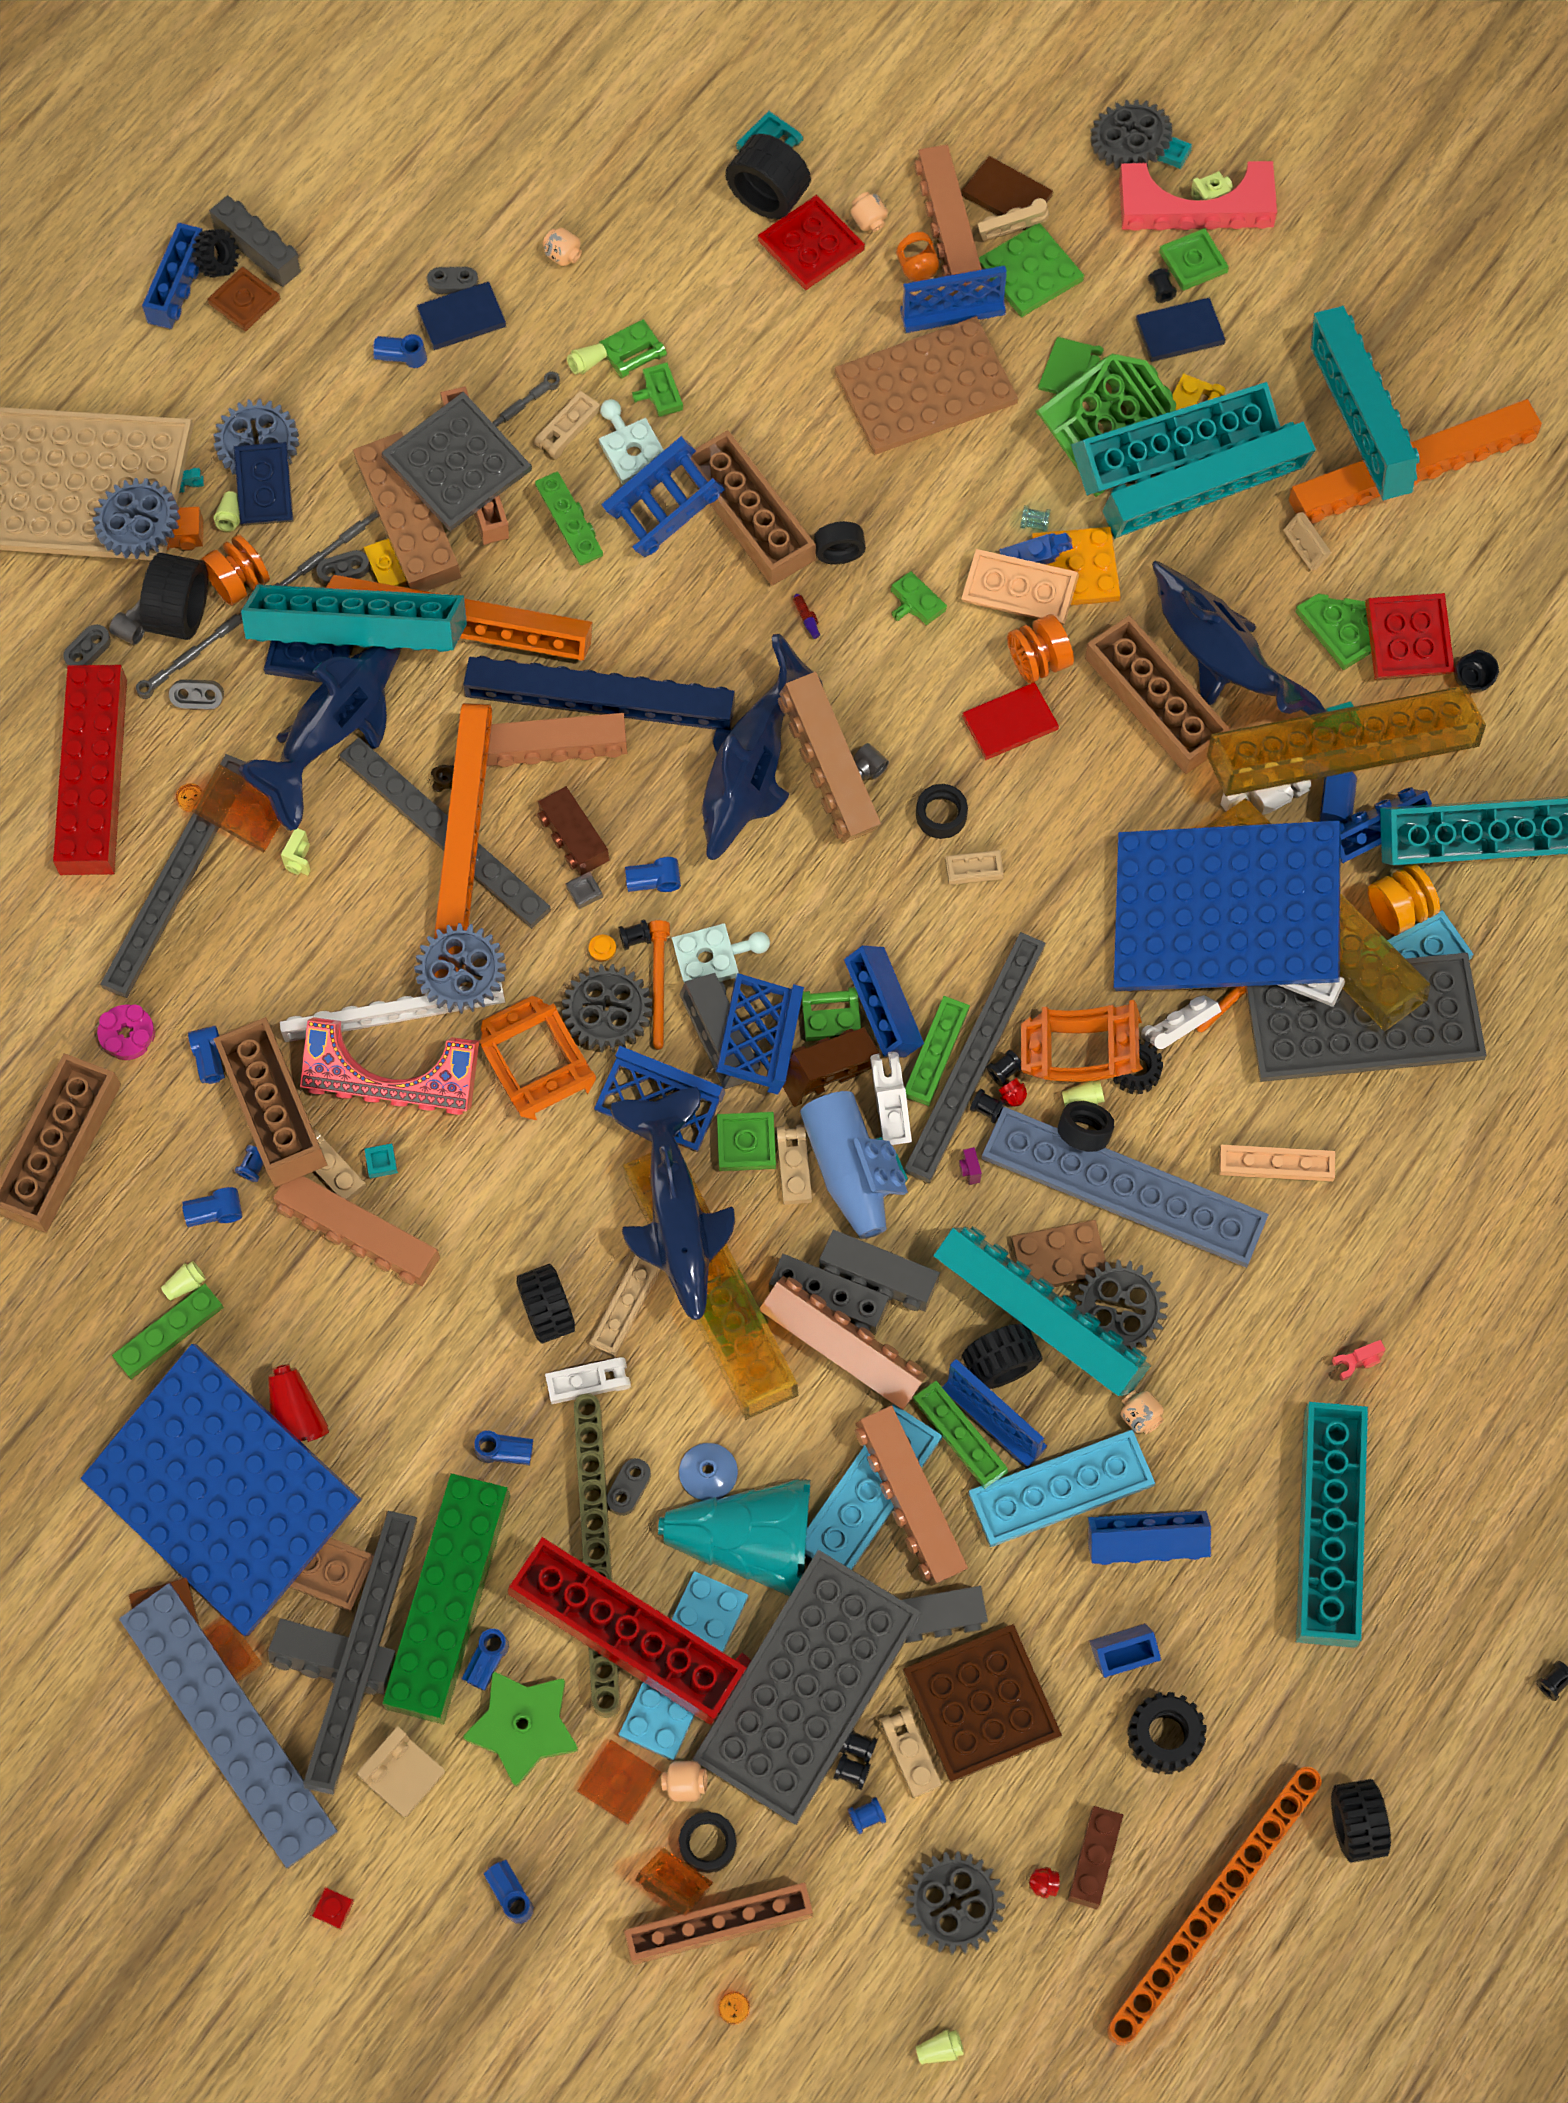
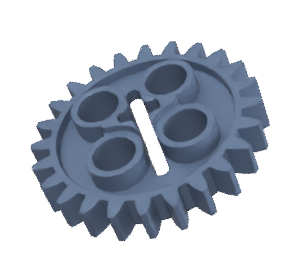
M249 399L247 407L237 403L239 410L235 411L229 408L230 417L222 415L223 424H216L219 433H214L216 441L214 447L218 451L219 461L223 460L224 468L230 467L233 475L236 474L234 446L255 445L251 426L252 420L256 421L259 444L287 442L289 464H292L290 455L297 456L295 447L300 444L298 438H296L299 436V432L295 428V420L290 419L288 411L283 413L281 405L273 409L272 401H269L266 406H263L261 399H258L256 405H253ZM265 424H273L269 428H263ZM241 428L247 429L245 432L237 433Z
M135 478L133 485H129L124 480V487L120 488L115 484L114 493L105 492L108 497L107 500H98L101 507L94 508L97 516L92 518L96 525L93 528L100 543L104 544L107 551L113 550L115 556L122 552L127 559L133 553L135 558L138 559L140 552H144L148 557L150 549L153 548L154 551L159 552L158 545L160 543L165 546L168 545L166 537L174 538L171 529L179 528L176 520L180 519L179 507L173 494L168 492L166 486L160 487L158 481L151 485L148 478H145L143 483L140 484L138 479Z
M458 923L457 931H453L450 925H447V933L445 934L437 929L438 938L434 939L428 936L429 947L425 945L420 946L424 955H416V960L421 965L414 966L416 973L421 974L416 977L417 984H423L420 988L421 993L430 992L427 996L428 1001L432 1002L437 999V1008L439 1009L444 1004H447L448 1012L450 1013L454 1006H458L460 1014H463L464 1006H468L472 1012H474L475 1003L485 1007L484 998L486 997L493 1001L494 996L491 991L500 992L501 987L497 982L505 981V975L500 973L506 971V964L501 963L505 956L504 953H497L501 949L500 944H492L494 940L492 934L483 938V928L474 933L472 924L469 925L467 931L463 930L461 923ZM453 946L462 948V951L456 955L448 952ZM442 956L446 958L447 961L439 960V957ZM482 958L487 961L482 967L472 965L477 959ZM465 965L466 970L460 969L458 972L456 971L455 966L461 968ZM440 969L448 971L447 976L444 978H437L434 975ZM473 975L482 977L483 979L478 980ZM464 982L473 984L472 988L468 991L460 990L459 986Z

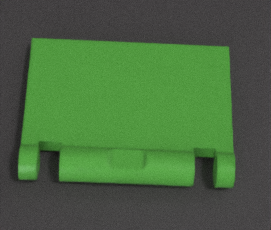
M1057 337L1038 389L1058 394L1100 361L1098 356L1103 354V347Z

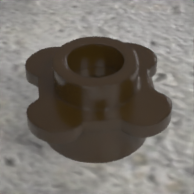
M440 765L431 770V776L434 777L432 785L434 791L441 792L443 789H452L454 765Z

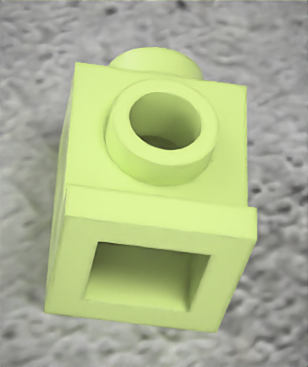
M1220 171L1202 179L1197 177L1193 179L1190 195L1194 200L1215 199L1233 190L1232 182L1228 176L1223 177Z

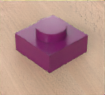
M975 1148L964 1149L962 1160H959L962 1177L967 1176L969 1185L980 1183L982 1172Z

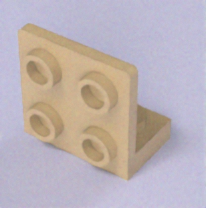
M397 1726L356 1774L399 1814L406 1818L442 1778L445 1770L410 1740L408 1735Z

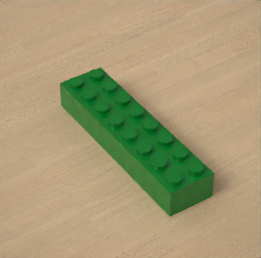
M450 1474L382 1702L386 1710L445 1724L509 1503L510 1493L508 1487Z

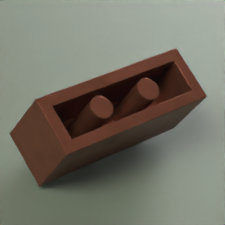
M567 786L538 801L540 812L537 813L541 824L545 828L549 826L553 832L551 838L558 849L562 847L566 852L565 859L572 870L576 868L582 876L610 861L608 848Z
M1093 1806L1067 1901L1096 1910L1100 1906L1124 1814Z

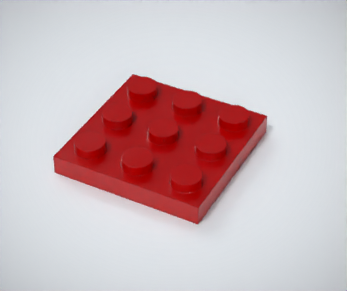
M815 195L790 212L785 218H781L758 234V242L805 291L865 250V243L818 195Z
M1445 593L1374 597L1365 600L1375 679L1443 675L1454 672Z

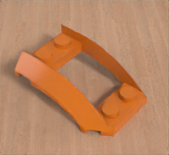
M530 996L482 1020L480 1046L521 1117L537 1120L535 1113L583 1089L588 1095L596 1080V1075L588 1066L586 1059L571 1037L554 1003L548 1005L543 1003L542 999ZM545 1021L568 1065L520 1088L497 1045Z
M1130 1000L1129 1004L1114 1007L1109 1005L1086 1010H1051L1047 1006L1042 1007V1012L1033 1020L1029 1017L1021 1024L1022 1072L1045 1080L1083 1082L1103 1080L1143 1070L1139 1059L1138 1025L1142 1021L1135 1000ZM1108 1031L1109 1063L1079 1068L1052 1067L1051 1032L1077 1034Z

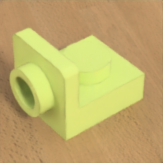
M299 828L293 831L281 853V857L288 871L297 875L302 873L308 876L311 871L308 861L303 859L310 847L306 831Z

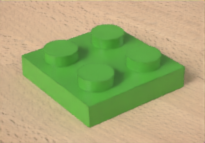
M1206 228L1160 246L1159 253L1182 291L1228 273L1229 266Z
M774 1112L717 1114L719 1171L776 1169Z

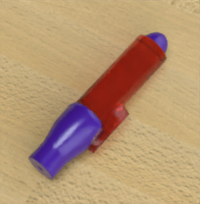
M795 594L793 602L804 622L805 628L813 639L820 637L817 627L818 619L815 613L809 610L802 595Z

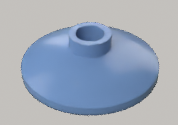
M703 1443L691 1448L682 1458L679 1467V1477L685 1491L692 1497L702 1501L714 1497L721 1499L733 1489L738 1476L737 1463L733 1455L723 1446L714 1443ZM711 1465L714 1470L712 1473L706 1474L702 1470L703 1467Z

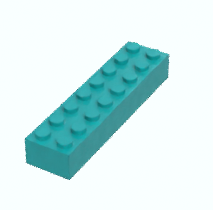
M1344 305L1314 313L1311 351L1382 500L1413 493L1414 481H1417L1416 466L1420 462L1418 450L1412 447L1409 432L1406 428L1403 429L1401 425L1399 411L1393 408L1390 393L1388 390H1384L1382 386L1381 374L1379 371H1375L1370 352L1365 351L1362 335L1360 333L1357 334L1352 315H1348Z
M1264 382L1084 439L1072 444L1071 447L1086 496L1144 476L1159 473L1172 466L1175 468L1184 465L1185 462L1193 458H1198L1199 460L1206 458L1214 450H1228L1232 448L1233 444L1241 440H1246L1247 442L1255 440L1257 435L1265 431H1270L1271 433L1279 431L1281 426L1268 383Z
M1304 421L1298 424H1294V422L1287 423L1281 426L1279 431L1273 433L1265 431L1257 435L1255 440L1249 442L1241 440L1225 451L1222 449L1214 450L1204 459H1190L1184 463V466L1177 469L1173 466L1166 468L1158 476L1152 478L1150 475L1138 479L1134 485L1127 487L1124 484L1114 488L1102 510L1108 526L1111 527L1114 539L1305 468L1316 448Z
M257 584L241 610L245 639H255L259 642L274 640L283 643L307 642L311 645L328 643L335 646H381L387 649L399 647L411 648L412 650L435 649L440 652L454 650L467 625L464 595Z
M1568 796L1380 808L1382 863L1403 865L1568 854Z
M965 1226L964 1228H952L934 1254L935 1258L1118 1397L1127 1395L1136 1388L1151 1367L1145 1361L1147 1356L1134 1347L1130 1350L1122 1344L1124 1339L1112 1330L1106 1332L1099 1326L1101 1322L1095 1316L1088 1312L1085 1315L1076 1309V1302L1065 1295L1062 1297L1053 1292L1055 1287L1043 1278L1037 1280L1030 1274L1032 1270L1021 1261L1017 1260L1015 1263L1007 1257L1008 1251L996 1243L992 1246L984 1240L986 1235L973 1226L971 1228Z
M1308 1402L1304 1410L1296 1643L1356 1648L1362 1640L1367 1406Z

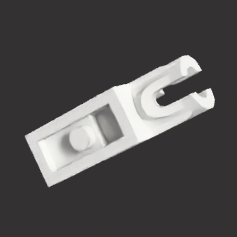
M1298 766L1276 776L1270 767H1267L1225 791L1222 796L1221 806L1227 813L1234 808L1238 810L1244 807L1250 800L1261 815L1268 814L1285 804L1291 803L1293 795L1298 798L1310 791L1311 781L1305 771Z
M888 1052L889 1066L891 1068L889 1077L884 1076L882 1059H880L879 1054H874L870 1059L882 1139L890 1141L891 1145L912 1142L906 1091L903 1085L899 1054L897 1052Z

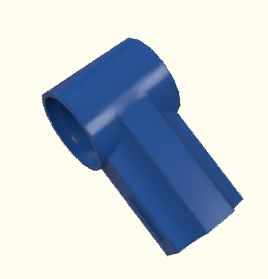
M409 334L404 338L377 336L374 340L373 356L375 360L405 362L411 368H419L427 361L423 340L418 335Z
M674 857L659 858L653 864L625 867L628 892L656 888L660 892H672L681 887L678 860Z
M216 1025L189 1031V1042L193 1056L196 1057L201 1083L213 1084L220 1082V1080L225 1078L221 1056L214 1041V1038L219 1037Z
M221 1188L214 1191L211 1196L182 1202L187 1227L215 1221L219 1223H232L242 1218L237 1188Z
M490 1430L483 1431L476 1436L474 1441L475 1454L481 1462L492 1463L496 1461L530 1466L533 1439L497 1435ZM490 1441L496 1445V1448L492 1452L486 1453L480 1449V1445Z
M493 1628L482 1633L479 1645L462 1677L463 1681L486 1691L493 1673L509 1649V1641L501 1631ZM492 1637L501 1638V1647L496 1651L487 1650V1642Z
M508 1861L498 1862L483 1873L507 1917L516 1924L527 1922L532 1917L534 1907ZM517 1900H523L526 1903L524 1911L518 1915L512 1914L510 1911L511 1905Z

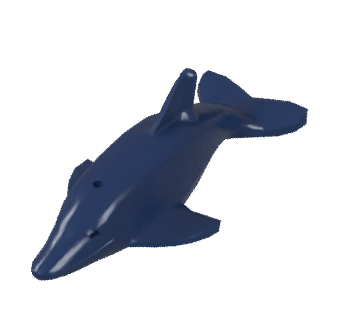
M1159 561L1152 563L1157 579L1158 595L1161 599L1163 614L1176 636L1198 660L1200 694L1208 705L1214 704L1224 686L1231 682L1256 693L1276 696L1278 708L1283 713L1291 714L1301 710L1318 720H1322L1327 715L1326 709L1314 694L1300 684L1279 674L1268 665L1261 653L1257 640L1251 634L1256 629L1254 623L1230 609L1221 598L1203 589L1185 575Z
M773 634L771 637L772 646L780 667L778 681L749 709L732 730L718 728L714 733L713 745L717 755L709 774L702 803L703 829L707 840L706 854L710 860L718 859L749 821L774 814L784 805L789 797V793L781 788L775 779L781 751V728L785 715L779 706L778 698H780L779 693L786 683L811 674L813 671L800 660L781 634Z
M372 646L351 658L332 657L319 663L312 673L323 683L299 710L293 724L283 732H280L276 737L280 743H285L280 762L249 760L239 767L238 771L244 779L269 797L278 821L287 830L297 829L303 818L302 773L308 764L338 744L356 729L364 733L372 749L379 747L383 740L387 720L385 686L398 660L401 648L387 649L381 646Z
M697 1087L679 1090L656 1102L622 1100L611 1104V1113L615 1122L652 1142L651 1189L653 1195V1222L645 1226L623 1227L624 1241L636 1256L660 1268L667 1274L683 1310L693 1320L701 1319L705 1313L709 1264L728 1242L735 1225V1212L732 1206L715 1213H703L701 1211L691 1175L674 1139L700 1107L701 1094Z

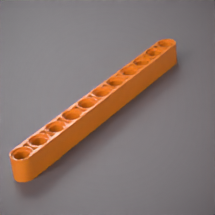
M463 703L461 706L434 939L438 938L437 929L443 934L447 933V925H450L453 931H457L458 923H461L465 931L469 927L492 725V707L490 704ZM453 946L448 952L456 955L462 951V948ZM442 956L439 957V960L447 961L446 958ZM464 965L461 968L455 966L456 971L464 969ZM440 969L434 976L444 978L447 976L448 971Z
M1303 1767L1293 1775L1108 2025L1107 2033L1113 2043L1117 2045L1129 2044L1144 2027L1321 1786V1776L1316 1769ZM1300 1776H1307L1312 1780L1313 1788L1311 1790L1301 1788L1298 1783ZM1282 1800L1291 1801L1295 1806V1813H1284L1280 1807V1802ZM1263 1825H1273L1277 1830V1837L1274 1839L1267 1838L1262 1831ZM1245 1849H1255L1259 1854V1862H1248L1244 1856ZM1233 1872L1238 1874L1241 1878V1886L1238 1888L1229 1886L1226 1881L1227 1873ZM1210 1897H1217L1222 1901V1912L1217 1913L1210 1910L1208 1907V1899ZM1191 1922H1199L1204 1926L1205 1934L1203 1937H1195L1190 1933L1189 1925ZM1180 1946L1185 1950L1187 1956L1184 1962H1177L1172 1958V1947ZM1162 1971L1167 1975L1168 1984L1166 1987H1158L1153 1983L1152 1975L1154 1972ZM1143 1996L1149 2001L1148 2012L1141 2013L1134 2008L1133 2001L1135 1997ZM1124 2021L1128 2023L1131 2028L1129 2037L1121 2038L1116 2034L1115 2024L1117 2022Z

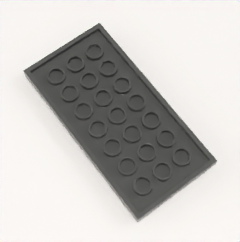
M1468 953L1340 965V977L1344 978L1345 984L1334 1007L1278 985L1245 986L1260 1082L1485 1060L1487 1056Z
M818 1550L692 1760L797 1825L922 1613Z

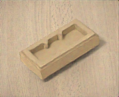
M1304 512L1297 513L1283 529L1310 571L1317 570L1332 553Z
M1000 850L945 857L949 885L998 880L1004 877Z

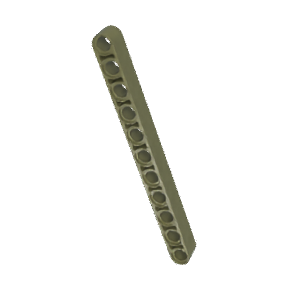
M586 1393L580 1395L574 1402L583 1563L613 1582L602 1412L597 1397ZM585 1405H592L596 1408L591 1415H583L580 1413V1410ZM588 1433L597 1435L596 1441L591 1444L584 1443L582 1438ZM593 1461L599 1464V1468L595 1472L590 1473L584 1470V1466L588 1462ZM591 1490H597L601 1493V1496L597 1501H588L585 1498L586 1494ZM592 1519H599L603 1522L602 1527L595 1531L588 1529L587 1524ZM594 1548H601L605 1551V1554L601 1559L594 1560L589 1557L590 1551ZM589 1647L593 1707L600 1717L611 1718L619 1712L621 1705L618 1665ZM601 1666L611 1667L613 1671L608 1678L602 1679L596 1675L598 1668ZM606 1695L613 1697L615 1701L612 1707L608 1709L599 1707L598 1701L601 1697Z

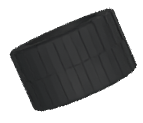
M754 134L749 137L725 171L727 184L735 197L751 211L769 219L785 218L811 182L810 171L799 153L781 139L765 134Z
M161 552L153 557L146 570L140 595L139 616L144 631L184 640H190L196 634L204 614L208 593V571L203 561Z

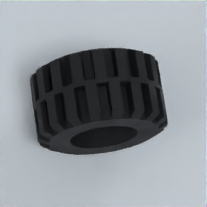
M551 1264L517 1275L516 1284L536 1339L541 1344L575 1332V1321L556 1269Z
M1012 1324L991 1331L972 1342L962 1354L967 1369L989 1389L1009 1384L1025 1376L1035 1369L1043 1359L1030 1329L1024 1324Z
M1162 1692L1156 1693L1154 1697L1146 1698L1136 1708L1127 1731V1735H1129L1128 1745L1134 1751L1132 1754L1136 1760L1139 1758L1144 1768L1147 1769L1149 1766L1153 1768L1154 1773L1158 1774L1160 1771H1164L1165 1775L1172 1774L1174 1771L1179 1773L1185 1770L1187 1766H1191L1195 1762L1206 1742L1205 1733L1207 1732V1727L1203 1724L1204 1716L1202 1712H1197L1196 1708L1198 1706L1194 1702L1190 1704L1186 1701L1187 1697L1183 1695L1180 1698L1176 1697L1174 1692H1168L1167 1695H1162ZM1161 1717L1175 1720L1184 1732L1182 1745L1171 1750L1163 1749L1156 1745L1149 1733L1151 1723Z
M1366 1779L1334 1785L1331 1794L1332 1817L1343 1855L1350 1863L1387 1857L1391 1847L1390 1824L1383 1796L1373 1779Z

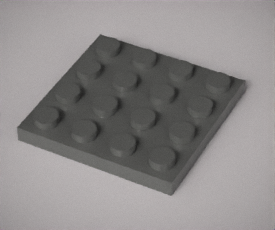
M464 392L382 452V458L450 532L532 471V465Z

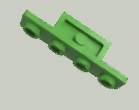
M554 472L536 480V488L579 565L582 566L602 557L603 551L595 538L596 534L590 522H586L580 503L574 501L559 472Z

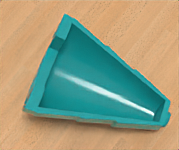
M796 1479L759 1490L751 1489L721 1499L714 1497L666 1511L665 1517H659L658 1535H663L665 1545L710 1566L715 1564L744 1579H751L787 1596H791L805 1572L811 1480Z

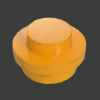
M597 935L589 943V953L597 961H608L616 953V943L608 935Z

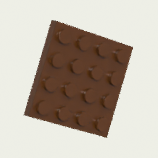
M1014 1624L903 1669L904 1676L950 1784L1062 1737Z

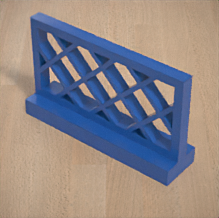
M1005 266L904 284L903 306H900V314L905 333L954 325L976 316L978 320L1005 315L1004 295L1007 274ZM997 277L993 281H988L990 278ZM965 282H971L967 286L963 285ZM980 285H981V286H984V287H983L982 289H980L979 291H976V290H975V289L978 288ZM947 286L941 291L937 290L939 287ZM954 290L959 291L958 293H956V294L953 295V296H952V295H949V294L952 293ZM921 291V292H919L917 295H913V294L910 293V292ZM933 295L929 300H925L927 296Z
M737 973L716 1072L767 1086V1092L778 1095L786 1081L804 987L793 984L790 989ZM741 984L751 986L756 994L746 999L740 990ZM769 993L781 995V1003L773 1006L765 995ZM757 999H760L767 1009L759 1014L755 1012L750 1004ZM744 1006L751 1018L741 1022L735 1010ZM771 1014L777 1025L768 1030L761 1018ZM755 1022L762 1033L752 1038L745 1026ZM739 1030L746 1041L736 1046L730 1034ZM766 1038L772 1046V1050L763 1054L756 1042ZM748 1046L757 1055L756 1058L747 1061L740 1051ZM735 1054L741 1065L736 1068L724 1065L725 1058ZM761 1061L767 1070V1075L756 1074L751 1066Z
M619 1046L615 1055L616 1060L594 1110L614 1118L611 1110L603 1107L606 1098L618 1092L622 1101L624 1097L621 1091L637 1085L642 1097L638 1100L645 1101L661 1095L664 1098L666 1093L675 1089L682 1090L697 1087L701 1094V1100L711 1103L708 1113L697 1118L694 1114L693 1119L688 1121L683 1127L696 1124L699 1131L696 1141L692 1143L683 1139L680 1131L678 1133L679 1137L675 1136L674 1139L677 1144L698 1152L719 1102L721 1103L725 1095L724 1088ZM620 1067L630 1070L634 1081L619 1086L616 1075ZM635 1073L640 1074L643 1077L637 1079ZM649 1079L657 1081L660 1091L645 1097L639 1083ZM614 1082L616 1088L610 1090ZM661 1083L670 1087L663 1089ZM704 1120L702 1127L700 1128L698 1122Z
M957 1359L950 1364L948 1381L942 1388L959 1409L1022 1466L1028 1469L1047 1449V1445L1043 1442L1044 1437Z

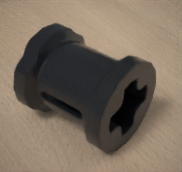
M1166 268L1157 269L1148 276V282L1153 285L1155 300L1158 303L1174 299L1177 293L1176 288L1170 282V272Z
M645 919L641 920L640 924L625 928L623 926L618 927L624 950H629V946L636 944L652 943Z
M1012 1050L1005 1052V1056L995 1064L990 1063L986 1067L991 1078L999 1086H1003L1006 1083L1005 1080L1015 1072L1022 1071L1021 1060Z
M980 1089L970 1106V1111H977L991 1118V1122L995 1124L1003 1107L1006 1105V1101L1003 1099L999 1101L985 1094V1090Z
M1556 1661L1554 1668L1544 1678L1536 1680L1538 1688L1549 1699L1556 1701L1559 1698V1693L1568 1685V1666L1561 1661Z
M853 1729L840 1752L844 1754L849 1752L863 1758L865 1763H869L878 1738L870 1739L856 1733L855 1729Z
M843 1753L833 1779L836 1781L843 1779L857 1785V1789L862 1791L871 1764L866 1763L863 1765L848 1759L847 1755Z

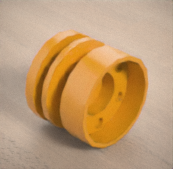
M1408 864L1402 870L1395 871L1392 877L1385 876L1368 886V897L1373 912L1384 929L1394 936L1414 927L1415 921L1422 923L1428 918L1437 915L1440 911V902L1435 887L1424 870L1417 864Z

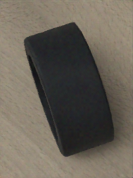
M854 522L830 523L818 529L814 534L816 556L826 564L849 563L860 558L865 553L866 544L863 529Z
M947 784L932 785L925 789L918 797L916 805L917 824L930 837L939 839L951 838L958 834L965 826L968 815L967 799L956 787ZM945 799L957 806L958 814L956 819L950 823H935L926 816V807L933 800Z
M1074 1101L1067 1104L1062 1111L1058 1123V1133L1061 1139L1068 1145L1087 1152L1104 1149L1108 1145L1114 1130V1119L1111 1114L1103 1107L1087 1101ZM1075 1122L1086 1123L1093 1126L1096 1130L1085 1129Z
M709 1811L696 1813L687 1819L680 1830L678 1839L680 1853L686 1864L695 1871L707 1874L718 1872L729 1865L735 1856L737 1847L735 1830L729 1820L719 1813ZM705 1824L715 1825L720 1828L726 1839L725 1850L716 1859L709 1861L696 1857L691 1851L689 1843L693 1831Z

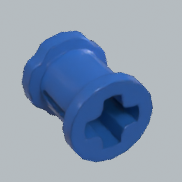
M248 1145L245 1149L247 1153L241 1165L236 1167L235 1172L246 1180L258 1182L260 1178L258 1174L263 1166V1161L257 1147Z
M876 1797L871 1798L870 1803L853 1809L851 1807L848 1809L851 1821L858 1835L862 1834L863 1829L879 1822L881 1824L887 1822Z

